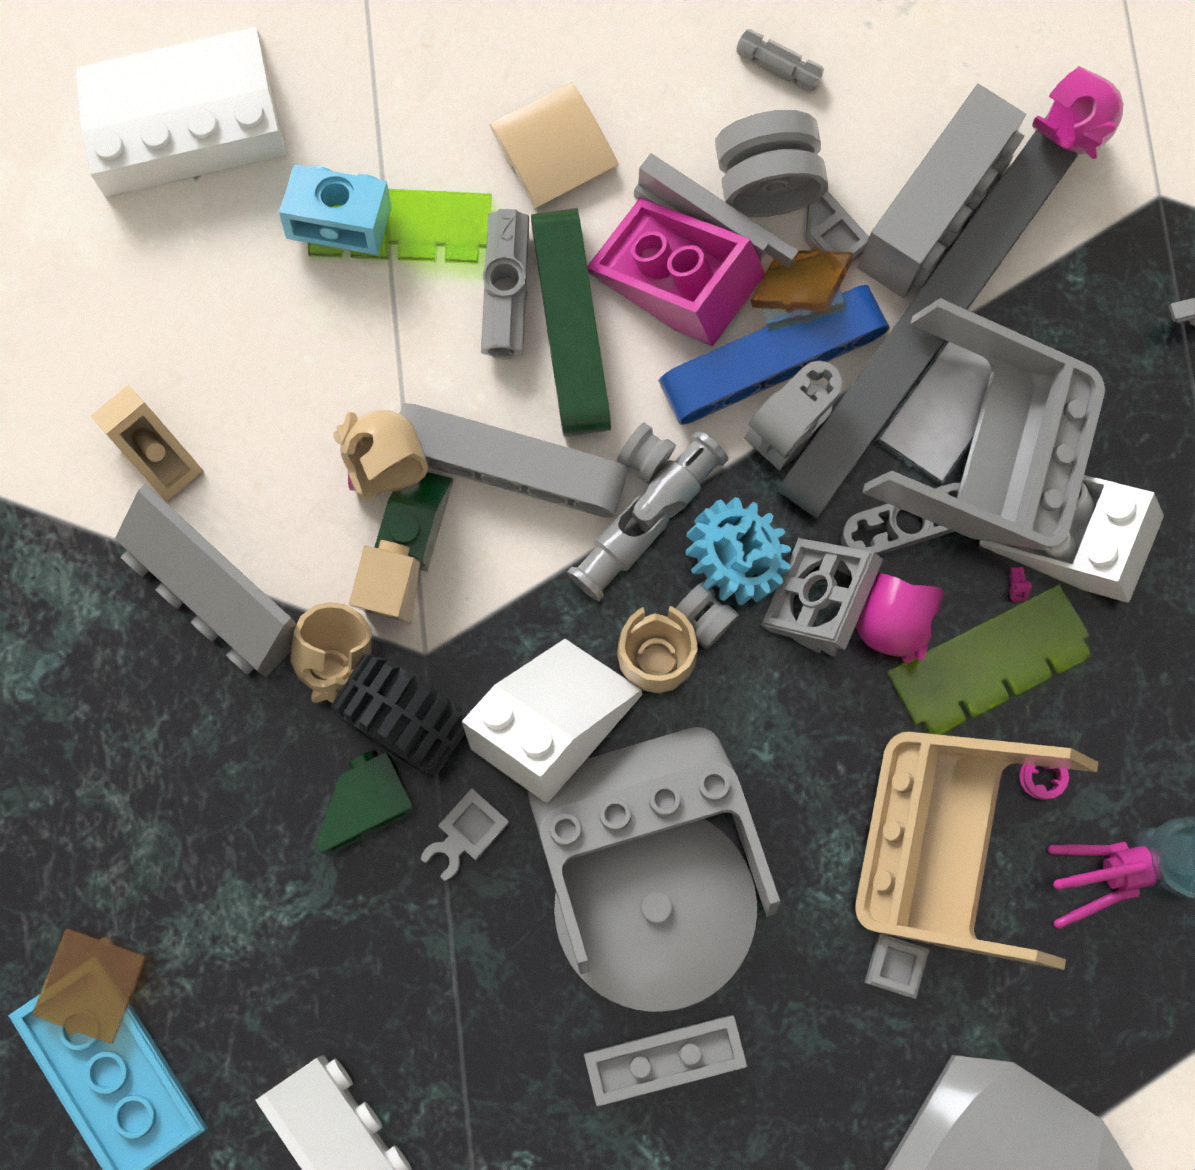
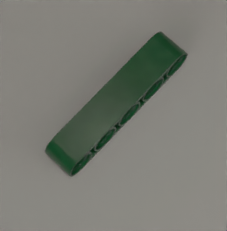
M578 208L531 214L534 246L563 437L611 431L609 404Z

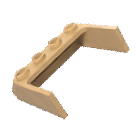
M902 732L894 736L884 751L856 899V915L859 922L868 930L890 936L1064 970L1066 959L1038 950L977 940L974 926L1002 771L1008 765L1018 763L1097 772L1098 761L1072 748L916 732Z

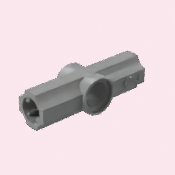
M499 209L496 212L488 213L486 263L483 271L484 301L481 353L498 359H512L516 356H523L529 215L518 212L516 209ZM506 277L512 278L517 282L514 288L507 291L498 290L493 286L496 281Z

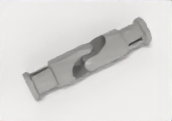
M696 431L691 436L693 442L676 461L669 460L653 477L647 492L632 501L595 540L596 548L577 568L572 566L567 571L568 576L592 599L599 602L604 597L603 590L621 570H629L666 528L669 518L684 509L701 491L700 483L717 465L723 466L729 458L726 452L710 436ZM633 517L638 522L640 529L646 533L637 537L624 534L628 521Z

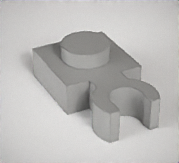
M471 788L438 825L448 837L444 842H436L429 845L422 853L421 860L427 864L434 855L445 853L449 857L450 863L440 877L444 881H448L458 873L461 863L460 857L465 851L477 861L510 822Z

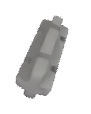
M746 29L737 44L736 52L738 55L750 61H753L754 58L758 59L757 65L788 81H791L792 78L798 80L796 85L807 91H814L823 77V66L810 59L804 62L801 60L802 55L771 39L765 42L763 41L764 35L752 29Z

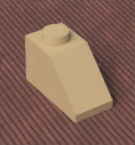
M129 385L91 415L106 435L166 502L204 471Z
M380 540L378 548L364 545L349 605L365 612L411 623L414 614L420 562L408 556L410 548Z

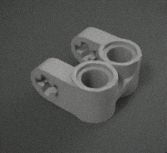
M814 361L804 366L754 414L748 424L751 428L744 439L775 468L782 471L800 454L829 418L832 406L842 388L840 372L835 366L825 361ZM809 377L815 381L824 377L829 383L825 389L818 384H812Z

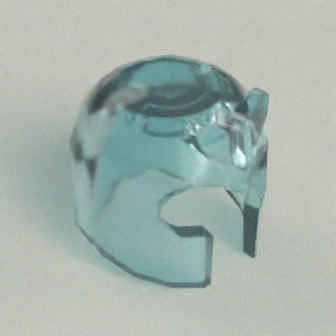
M1195 816L1169 819L1157 828L1149 842L1154 875L1161 887L1178 896L1195 899Z

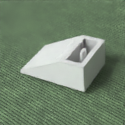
M1084 475L1068 537L1061 544L1044 550L980 540L979 544L984 548L1081 590L1129 603L1164 515L1154 492Z

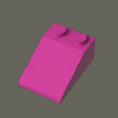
M643 198L638 199L587 266L589 274L673 330L712 347L766 275L751 239Z

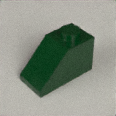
M427 472L426 476L417 484L400 491H393L386 505L375 548L379 547L380 540L407 546L410 548L408 556L420 562L419 570L428 572L453 484V478Z
M376 750L366 752L348 763L351 770L340 775L316 841L317 848L321 854L328 856L417 811L392 757L387 752L379 756Z

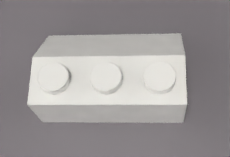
M324 1055L320 1056L255 1100L302 1170H412L399 1148L394 1145L388 1149L377 1133L382 1129V1124L372 1108L366 1102L359 1106L347 1088L353 1085L352 1080L337 1059L329 1063Z

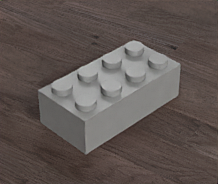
M977 83L871 231L857 268L902 298L906 297L913 285L922 289L937 267L936 263L943 252L947 253L963 230L962 226L969 215L973 216L986 198L988 189L994 180H999L1012 161L1014 152L1025 136L1018 130L1026 113Z

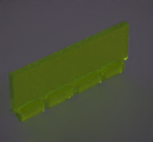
M388 189L391 211L378 255L350 250L352 259L389 260L390 244H397L398 261L436 262L437 246L445 247V263L478 264L479 248H486L488 213H491L492 193ZM308 243L309 257L343 258L344 249Z
M1058 585L928 651L923 661L914 658L911 662L904 663L888 671L887 675L915 724L917 725L924 721L931 734L940 735L966 722L964 713L958 703L963 701L970 715L976 717L1009 700V695L1001 681L1006 679L1012 692L1018 695L1052 677L1051 670L1044 659L1048 658L1054 669L1061 673L1090 658L1089 649L1083 639L1089 636V633L1062 588Z

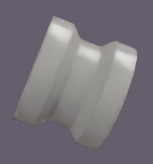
M644 422L633 432L618 455L617 462L625 467H633L639 472L640 479L650 484L653 477L671 457L676 444L669 439L661 440L653 434V428Z

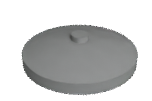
M705 819L572 858L563 867V878L588 958L590 972L580 975L557 894H555L554 914L559 941L567 959L577 974L592 989L612 1002L635 1010L649 1012L671 1011L691 1006L706 999L723 987L739 969L749 951L757 920V899L752 875L747 863L734 843L720 829Z

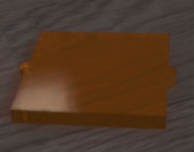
M813 248L810 251L798 250L797 258L790 269L773 258L751 299L752 308L785 309V312H792L793 310L828 311L853 261L852 252L820 251L818 248Z
M66 928L32 1016L65 1027L69 1035L79 1032L113 1044L147 956L114 945L110 937H104L100 940Z

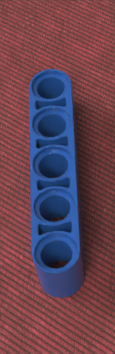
M860 285L683 363L666 372L659 378L658 382L678 423L685 425L793 378L810 362H829L867 345L883 336L890 329V326L869 286Z

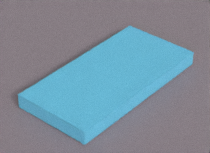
M95 956L8 1015L102 1170H150L208 1129L101 956Z

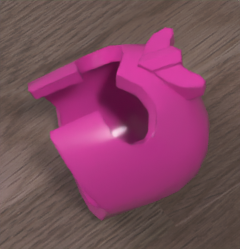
M1077 66L1049 94V97L1054 102L1047 118L1044 119L1038 115L1034 118L1032 127L1066 151L1077 154L1087 153L1092 159H1096L1099 153L1098 149L1103 147L1116 133L1123 117L1124 103L1120 91L1112 82L1096 73Z
M877 573L855 628L865 644L877 652L897 657L902 656L903 662L906 663L911 662L914 658L923 661L927 653L928 642L932 637L931 622L934 615L939 614L944 590L935 586L911 585L897 577Z

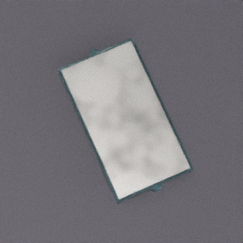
M946 341L875 442L904 461L903 466L906 469L913 467L939 486H942L973 441L991 374L989 362L976 353Z

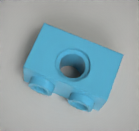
M294 164L279 210L286 239L378 255L391 211L387 181L379 180L368 174L351 175L334 172L322 166L306 167Z

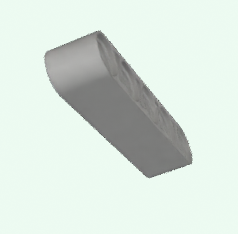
M410 403L402 405L400 414L413 424L422 444L429 468L589 514L608 518L615 516L629 471L624 465L607 458Z

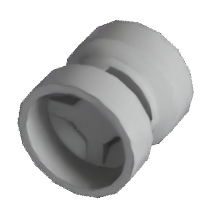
M702 581L675 609L686 616L694 628L697 642L707 650L732 626L740 615L730 605H722L715 598V591L712 588L706 590L703 587L705 581ZM710 606L711 608L696 622L695 620Z

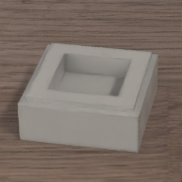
M878 934L864 983L916 999L930 949L887 935Z

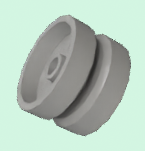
M773 110L753 114L728 125L715 138L719 169L725 173L722 178L725 202L747 217H770L790 213L816 202L828 191L825 161L818 155L821 151L817 120L809 113L797 110Z

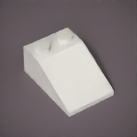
M564 639L495 684L462 720V724L472 751L548 804L642 696V689Z

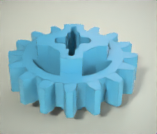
M733 498L727 505L722 500H718L709 509L706 508L694 520L696 525L687 532V537L694 543L686 550V555L697 558L698 564L691 571L693 574L704 573L707 579L703 585L706 590L716 585L720 588L719 596L721 600L725 601L734 593L738 605H743L751 598L756 603L761 601L784 582L781 577L790 570L791 565L782 559L791 552V547L780 544L779 538L786 532L783 528L773 530L769 525L773 519L771 513L763 517L757 514L758 505L755 502H752L746 509H743L739 498Z

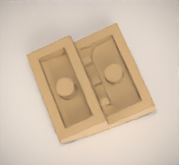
M573 82L489 124L510 167H514L534 208L619 165L601 128Z

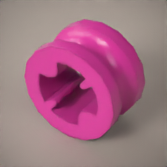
M1023 764L1019 775L1021 786L1033 798L1041 800L1056 798L1068 786V769L1043 766L1044 769H1054L1056 773V780H1050V783L1054 786L1047 791L1044 785H1035L1033 783L1032 774L1039 773L1035 769L1036 765Z

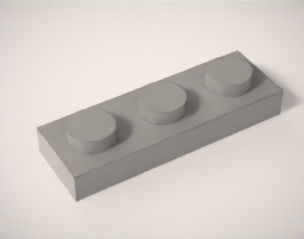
M734 1015L584 1053L596 1106L747 1067Z

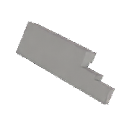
M650 153L640 166L638 185L634 189V196L638 199H646L751 239L760 262L766 254L789 269L795 262L799 252L797 249L654 154Z

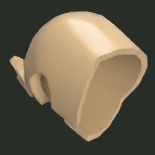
M379 410L369 412L357 418L354 412H348L343 425H338L337 431L333 432L335 441L340 444L341 458L349 472V478L360 500H368L385 492L400 491L417 484L426 476L429 467L418 434L413 424L399 413Z
M328 602L314 605L300 616L293 632L291 664L298 678L313 690L311 695L312 702L318 703L328 700L333 703L363 655H371L372 629L361 613L345 604Z
M642 607L629 617L621 631L617 649L620 669L628 681L643 691L663 693L674 690L690 677L696 665L698 646L694 628L686 616L674 607H669L668 617L656 613L644 617L645 611L644 607Z

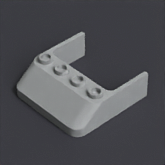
M939 298L913 315L910 325L984 357L991 367L989 382L957 498L892 470L865 483L862 493L972 539L1044 550L1059 545L1068 537L1105 394L1103 379L1094 367Z
M688 728L588 758L548 804L530 791L528 792L531 810L580 975L590 972V968L562 874L564 865L572 858L717 814L732 813L766 916L769 917L777 914L780 899L739 779L720 740L712 731L706 728Z

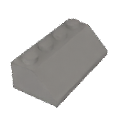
M144 484L138 490L115 537L127 550L121 558L141 577L148 571L157 577L162 583L155 590L174 608L178 609L185 603L197 615L191 623L211 642L218 636L232 647L226 656L244 673L248 675L255 668L266 678L291 652L293 632L297 624L151 488Z

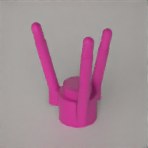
M1120 842L1111 845H1050L1047 848L1048 853L1052 855L1110 857L1104 860L1102 870L1055 880L1053 883L1055 889L1074 888L1107 881L1112 889L1118 888V890L1056 919L1054 927L1057 929L1082 920L1122 900L1139 897L1140 888L1153 886L1156 883L1157 872L1150 851L1145 846L1129 849L1126 842Z

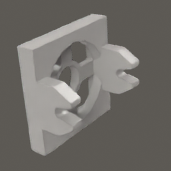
M798 538L788 561V564L791 565L790 570L782 575L781 578L784 582L776 589L761 626L771 633L791 637L799 644L817 653L823 650L835 657L838 649L845 650L883 559L872 551ZM820 565L818 571L810 573L815 567ZM836 570L852 576L849 588L837 586V582L834 579ZM827 579L828 587L824 596L817 601L810 602L808 593L812 585L818 580ZM795 594L799 595V599L804 604L797 620L794 617L793 610ZM831 602L842 604L835 618L820 626L812 627L819 610L827 607Z

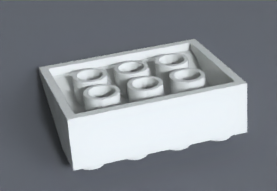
M257 27L76 68L81 133L90 175L105 197L287 155Z

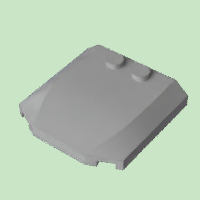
M952 1055L884 1170H1133L1102 1119L1014 1062Z

